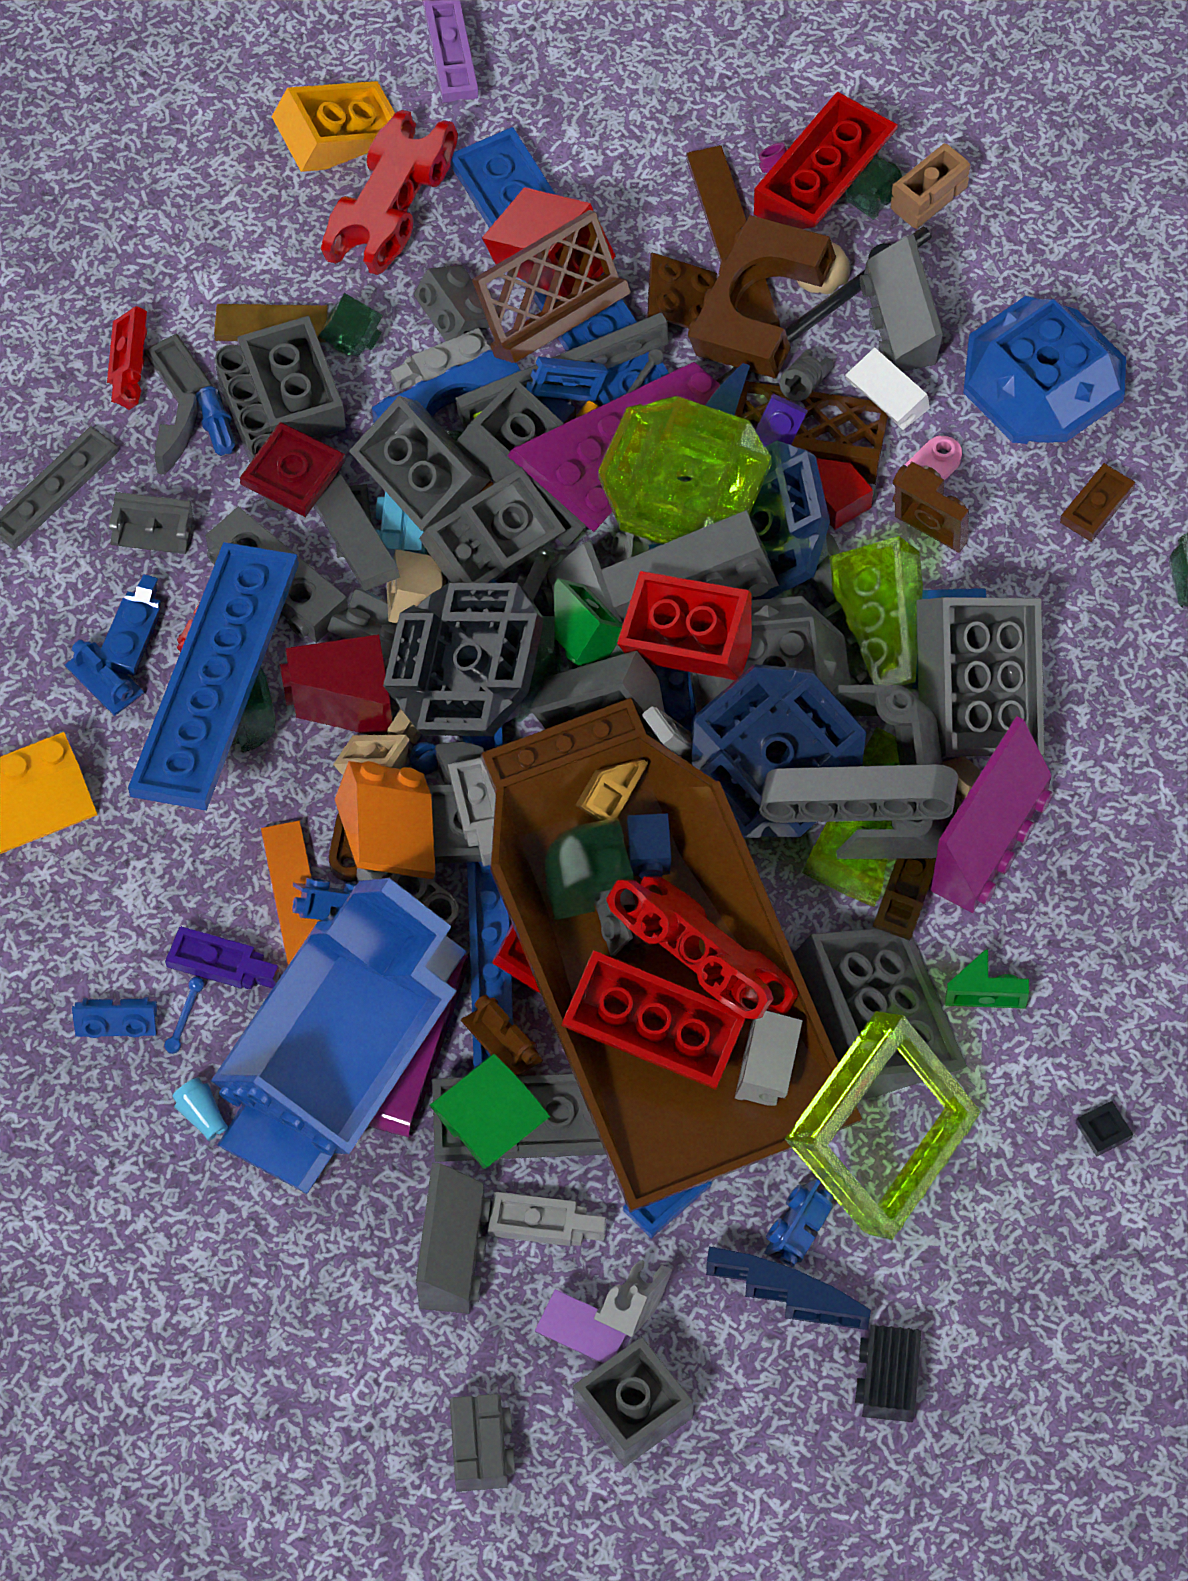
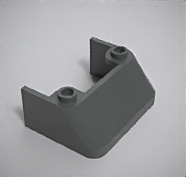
M838 685L832 691L853 716H880L888 724L894 725L900 765H943L936 717L932 710L909 690L898 685ZM951 817L930 820H891L893 829L857 830L836 851L837 859L936 858L939 839L949 825Z

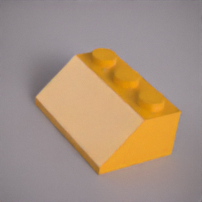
M64 732L0 757V854L97 816L79 764Z

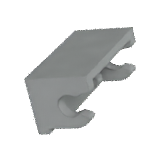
M765 1011L762 1018L753 1019L748 1032L735 1099H745L764 1105L775 1106L777 1105L778 1097H786L802 1020Z
M638 1261L632 1267L627 1281L622 1285L614 1286L609 1291L604 1304L598 1309L594 1319L632 1337L656 1311L672 1269L661 1265L653 1276V1282L646 1283L640 1277V1272L644 1268V1261Z

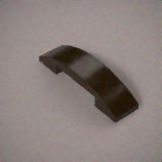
M955 798L953 813L950 816L951 820L961 802L958 798ZM936 858L896 859L872 927L906 940H911L934 875Z

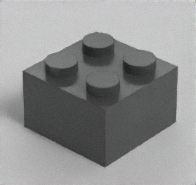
M642 1336L573 1385L574 1403L624 1467L693 1418L692 1399Z

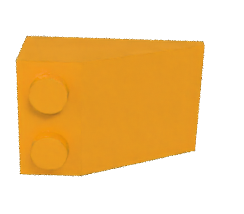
M371 81L287 87L271 117L300 171L307 172L326 170L367 154L376 135L388 123L395 112L379 82Z

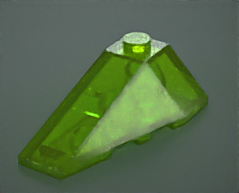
M896 536L831 555L833 593L837 602L842 605L850 631L855 634L861 648V656L874 685L901 686L915 682L918 654L917 600H921L923 594L920 552L903 538Z

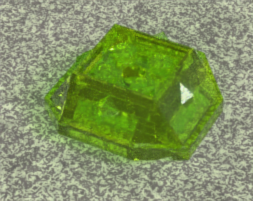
M679 396L657 400L644 406L639 404L626 408L599 467L598 478L620 530L663 545L745 510L750 515L770 469L772 457L766 447L763 446L749 420ZM681 476L691 477L692 480L680 481L677 478Z

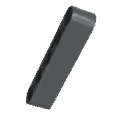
M226 345L220 348L215 355L218 383L248 460L251 462L273 431L270 429L240 346ZM254 427H262V428L256 429V430H253V429H252V428H254ZM263 496L265 503L271 509L277 511L288 510V508Z
M936 764L774 769L769 771L765 778L760 813L766 819L780 823L944 819L953 813L958 774L950 767Z

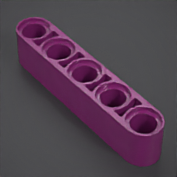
M463 956L446 982L456 990L455 994L371 1120V1128L408 1138L412 1136L413 1132H410L413 1118L418 1119L426 1095V1091H423L424 1086H429L465 979L468 956Z

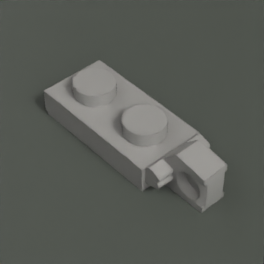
M477 328L404 360V364L390 371L391 381L397 391L403 390L420 381H428L444 374L450 367L461 366L472 361L483 352L491 350L480 329Z
M481 758L448 764V772L464 838L467 839L469 847L479 846L483 866L491 865L495 792Z
M494 1192L488 1235L563 1246H581L582 1238L604 1241L607 1224L606 1217L586 1215L587 1208L577 1206L576 1201Z

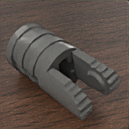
M806 349L782 374L780 378L782 393L793 401L806 399L833 369L834 362L832 359L824 357L819 362L816 358L812 357L813 352Z

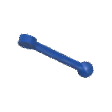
M193 977L189 981L188 987L190 991L173 1036L168 1038L164 1044L165 1050L168 1053H177L181 1048L179 1040L197 993L204 988V981L199 977Z

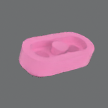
M936 436L930 439L904 465L908 467L912 461L921 467L929 466L941 475V478L945 480L960 465L962 448L955 439L949 436ZM944 449L947 450L949 453L941 454L938 452V450Z

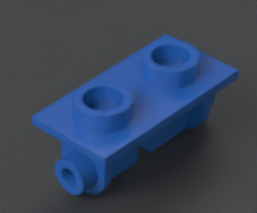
M81 639L72 646L71 650L74 652V655L70 661L64 664L65 667L113 716L144 694V691L126 673L112 670L107 665L103 667L102 660L98 657L101 648L95 642H85Z
M306 878V884L293 882V887L301 891V898H294L292 911L293 913H298L300 918L324 920L329 917L331 906L336 907V915L356 884L345 883L344 889L332 888L330 887V881L318 878Z
M144 997V999H121L120 1005L113 1006V999L83 998L82 1002H75V1006H72L75 1037L129 1036L136 1038L140 1036H156L157 1034L155 1017H157V1001H149V997Z
M819 1179L804 1185L799 1184L792 1190L786 1200V1205L790 1208L785 1217L776 1220L766 1235V1239L770 1243L764 1253L766 1255L777 1251L782 1253L780 1260L787 1266L794 1267L796 1262H802L815 1239L812 1234L803 1229L805 1224L813 1230L819 1231L833 1208L831 1203L833 1195L823 1189H819L818 1192L816 1191L821 1182Z

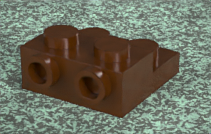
M912 461L908 467L902 465L893 480L895 494L892 502L895 503V517L960 553L968 542L969 509L958 498L944 496V479L933 468L929 466L921 467Z

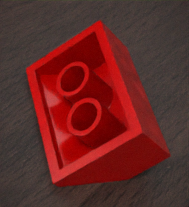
M640 571L617 645L625 654L637 650L647 664L736 680L743 674L752 645V593L744 589Z

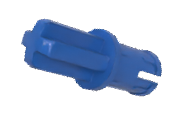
M213 386L204 387L196 394V400L203 415L202 427L205 431L209 432L215 453L219 456L230 455L235 451L234 446L236 444L230 428L231 416L224 410L219 389Z

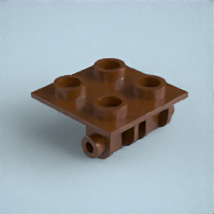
M652 252L650 254L647 318L662 312L667 324L672 323L689 329L692 320L698 318L704 306L705 294L709 288H713L717 280V273Z

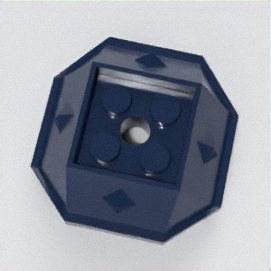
M778 440L716 472L702 489L695 505L691 504L682 516L687 535L747 510L766 550L779 585L769 589L761 596L752 597V600L771 599L814 577L817 565L828 555L826 535L830 519L816 456L804 449L796 448Z
M753 664L693 717L691 765L715 781H720L744 838H761V836L800 837L817 822H773L763 817L760 813V804L767 773L774 769L863 766L866 731L812 670ZM773 741H782L787 744L785 753L779 757L767 755L765 753L766 748Z

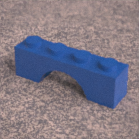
M487 350L472 361L461 366L450 367L444 374L428 381H420L403 393L382 399L377 405L372 406L373 423L398 396L418 401L433 417L441 408L455 403L456 397L519 372L521 369L517 363L495 358L492 350Z

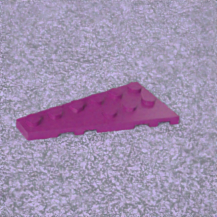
M692 362L513 448L507 456L519 467H522L528 475L589 529L595 532L700 413L720 384L699 365Z

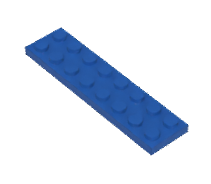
M223 542L129 783L130 797L207 811L299 565L297 554Z

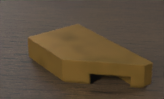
M635 759L595 770L576 806L605 826L612 827L647 767L648 762L642 759Z

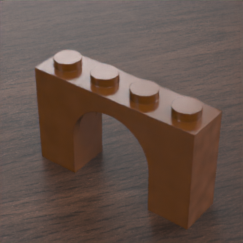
M749 215L744 227L739 228L735 235L734 247L729 257L724 258L721 262L719 276L713 288H709L705 294L704 306L698 318H694L689 326L688 338L695 355L737 368L742 363L750 365L748 371L776 379L791 349L785 329L741 315L737 312L739 299L751 285L769 277H786L822 287L836 259L830 237Z

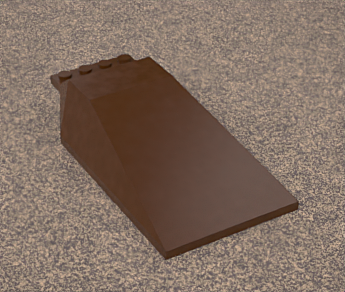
M631 698L481 753V760L495 792L490 870L630 1213L862 1121V1117L720 781H715L648 736ZM635 759H642L648 762L647 767L612 827L605 826L576 806L595 770ZM668 814L671 869L670 875H662L661 877L698 902L704 908L707 919L744 949H755L761 952L794 981L799 995L789 1011L780 1015L802 1020L788 1093L785 1098L778 1097L777 1105L770 1106L745 1099H735L748 1032L753 1019L746 1018L716 1090L561 1026L593 950L611 957L607 942L602 936L601 922L596 905L591 899L589 884L607 865H611L613 872L623 871L624 876H628L630 880H634L639 884L642 881V878L639 876H630L627 815ZM652 885L649 888L650 891L663 895L658 886ZM635 906L634 908H625V910L628 912H632L637 908V906ZM700 938L699 948L704 955L705 944ZM645 942V946L638 950H630L629 945H625L615 956L611 957L718 1001L699 984L697 974L659 943L651 944ZM772 981L767 986L771 990L773 1002L780 1004L785 997L784 988L779 982ZM742 998L744 1005L749 1009L753 1010L758 1005L751 1000Z

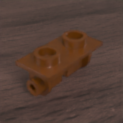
M488 995L481 996L475 1002V1007L478 1010L461 1018V1022L490 1055L495 1054L516 1076L543 1062V1059L536 1050L537 1044L534 1041H530L516 1024L511 1025L509 1022L510 1017L498 1005L496 998H489Z

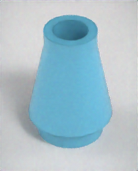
M194 1078L174 1092L172 1095L176 1102L174 1108L191 1122L208 1141L214 1139L217 1134L227 1130L228 1126L222 1118L208 1083L203 1084L200 1078Z

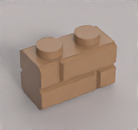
M945 143L942 144L893 184L891 209L911 227L919 228L952 201L953 196H958L968 188L970 163L951 146Z

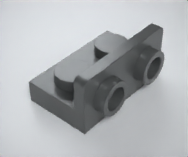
M358 588L353 592L348 609L333 615L327 630L345 639L379 634L382 655L389 660L397 623L388 622L387 600L367 590L364 591L362 588Z

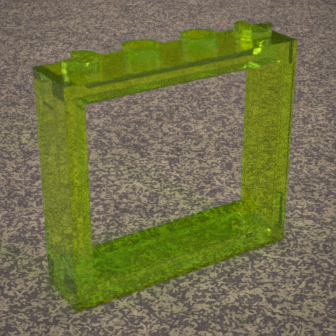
M876 1011L785 1140L863 1232L868 1235L893 1240L896 1234L903 1228L905 1221L916 1205L926 1195L928 1188L941 1169L946 1166L959 1143L969 1133L971 1126L981 1111L905 1016ZM898 1049L945 1108L877 1204L828 1145L893 1053Z

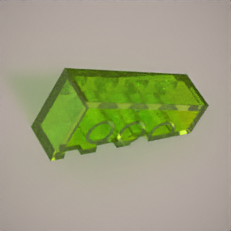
M876 727L864 749L863 766L900 765L896 736ZM892 821L826 822L802 873L853 899L875 907L882 892L888 859H837L836 851L857 830L893 829Z

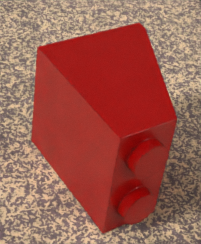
M524 187L483 235L482 239L494 263L497 265L588 210H594L591 203ZM588 225L579 229L575 241L576 245L583 248L587 247L591 235ZM601 226L612 260H614L616 255ZM560 243L551 245L546 262L557 266L564 245ZM573 249L566 270L578 274L584 253ZM593 257L587 274V278L592 280L598 278L604 272L600 259ZM526 260L521 263L517 277L528 283L535 262ZM544 266L537 287L549 291L555 270ZM564 274L558 295L566 297L571 294L576 278Z

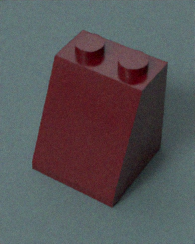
M379 634L286 648L288 663L280 664L286 706L294 705L296 718L367 735H388V728L392 723L389 693L383 686L386 673Z

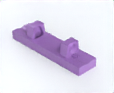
M422 0L442 103L460 99H477L478 86L460 0Z

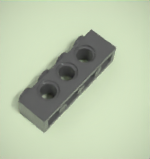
M239 506L205 535L208 547L207 556L214 565L223 542L295 554ZM298 556L299 565L281 614L288 619V624L296 635L301 638L308 636L317 643L330 632L327 629L332 616L348 609L347 596ZM301 598L308 599V601L304 603L295 602L296 600Z

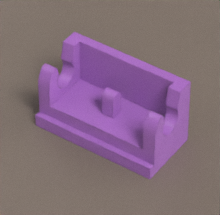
M556 1289L535 1329L536 1333L603 1364L625 1349L631 1338L595 1320L597 1308Z

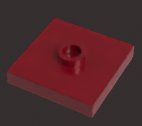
M279 422L240 476V485L306 517L345 463V454Z

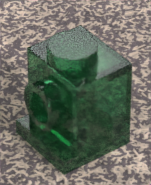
M876 154L848 187L846 201L874 220L878 216L879 205H888L891 202L893 184L902 178L900 169L894 163L886 162Z

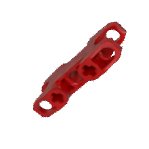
M400 110L392 116L388 123L378 132L368 150L367 166L373 173L358 199L343 196L329 216L321 245V251L327 262L334 264L341 262L350 249L357 245L367 244L363 262L367 265L368 272L379 275L388 268L392 261L402 252L412 234L413 216L407 210L422 184L431 187L439 186L450 168L458 139V133L453 122L446 120L438 122L430 134L424 138L413 139L416 132V123L411 116V112Z
M645 876L640 884L634 880H617L606 898L608 907L628 929L647 943H659L697 974L699 984L704 990L742 1017L760 1019L764 1016L766 1010L777 1014L787 1013L799 995L794 981L774 962L755 949H744L707 919L704 908L698 902L664 878ZM652 885H656L661 889L663 895L654 893L649 888ZM625 889L633 892L637 908L632 912L626 911L620 903L621 893ZM700 938L705 944L704 955L699 948ZM772 981L779 982L784 988L785 997L780 1004L773 1002L771 990L767 986ZM742 998L751 1000L758 1005L753 1010L749 1009L744 1005Z

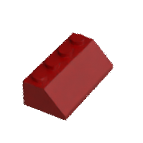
M837 91L754 188V215L800 229L816 227L898 129V124Z
M593 950L561 1026L716 1090L746 1018L721 1002Z

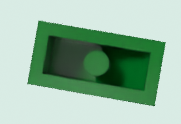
M558 578L554 584L555 639L566 650V657L580 666L608 659L617 645L623 624L585 584Z

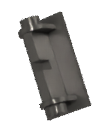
M607 865L589 885L591 899L596 905L601 922L602 936L607 942L610 956L613 957L625 945H629L630 950H638L645 946V942L628 929L608 907L606 898L616 881L630 880V878L624 876L623 871L613 872L611 865ZM625 889L620 896V903L624 909L636 906L633 892Z

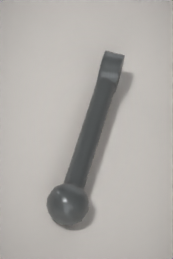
M655 348L649 351L647 364L626 394L638 389L654 365L662 363L663 352L660 349Z

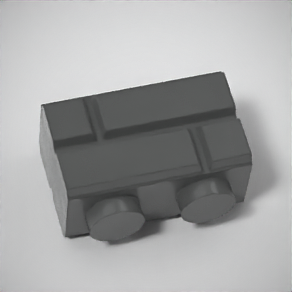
M498 1394L478 1395L477 1397H452L449 1401L456 1492L508 1488L507 1475L515 1474L513 1448L505 1449L504 1434L512 1433L510 1407L502 1408L501 1395Z

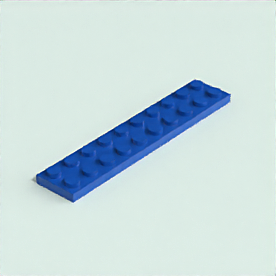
M513 127L453 153L450 166L489 228L524 187L555 194ZM535 291L533 299L540 311H542L547 296ZM620 299L557 338L567 352L637 323L623 299ZM649 352L607 369L608 373L596 398L600 407L619 398L621 395H626L647 364ZM663 362L654 365L640 387L669 374Z

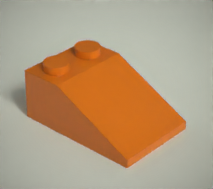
M348 761L335 797V803L357 868L433 879L435 875L432 799L424 774L408 767L397 769L381 766L371 761L364 763Z

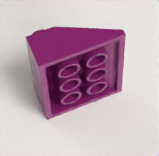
M1016 716L939 839L931 892L971 913H974L979 903L988 904L997 884L993 883L998 872L1004 875L1007 873L1016 853L1012 852V849L1017 841L1023 844L1026 842L1035 824L1030 820L1036 811L1043 813L1046 810L1053 796V792L1049 790L1052 774L1024 719Z

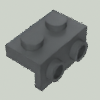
M462 265L427 269L414 292V297L445 341L463 335L464 331L489 328L472 279Z

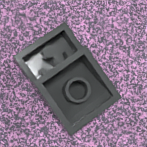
M521 467L460 505L453 513L427 528L419 539L450 583H492L565 532V529Z

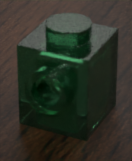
M344 293L333 306L318 336L332 344L340 353L358 357L365 348L371 351L378 341L382 331L377 329V326L383 315Z

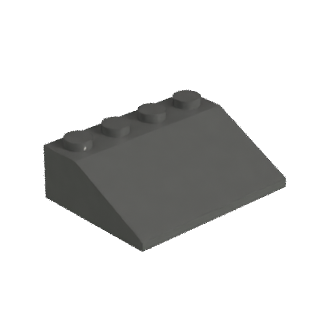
M942 597L917 600L919 700L930 708L936 717L942 757L992 756L1016 716L1024 719L1041 755H1045L1041 598Z
M880 929L811 934L793 953L853 1099L878 1097L967 1067L913 937L909 941Z

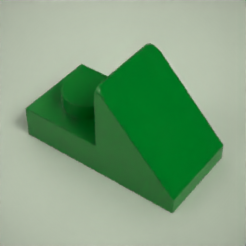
M986 949L947 983L945 1006L1026 1009L1029 997V979H1019L1012 974H1002L995 978L988 977V949Z

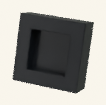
M1113 1101L1076 1119V1125L1096 1157L1131 1140L1133 1137L1132 1131Z

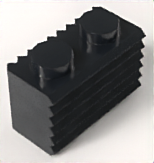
M874 1324L870 1326L869 1338L861 1337L858 1363L866 1364L865 1378H857L855 1403L863 1404L862 1417L913 1422L916 1405L921 1330Z

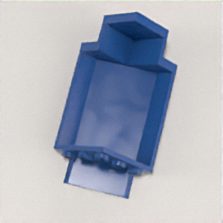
M390 878L359 881L333 920L318 921L212 1078L211 1082L221 1088L219 1095L223 1099L237 1107L242 1104L217 1146L308 1194L334 1153L350 1154L455 994L456 990L446 982L467 951L446 936L452 926Z

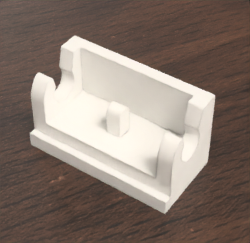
M875 347L845 375L847 381L872 400L902 430L930 409L927 393Z

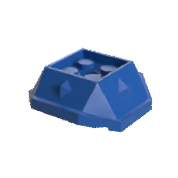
M1024 296L969 334L963 393L1012 443L1028 444V441L1042 443L1067 442L1123 403L1125 396L1126 357L1077 309L1064 306L1055 299L1041 300Z

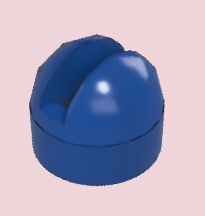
M422 741L412 747L409 755L412 769L423 774H430L438 769L436 746L432 742Z

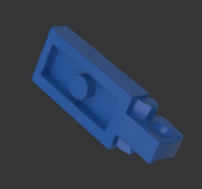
M143 574L136 593L127 591L125 598H122L98 655L102 660L103 667L107 665L115 671L133 676L136 674L160 616L161 600L154 599L157 593L158 578Z

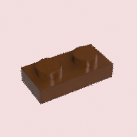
M1103 463L1062 513L1060 523L1092 542L1134 491L1136 482Z

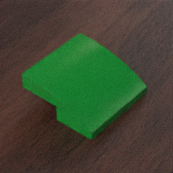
M492 1054L429 1105L453 1137L458 1136L483 1169L489 1167L550 1117L527 1087L495 1054Z

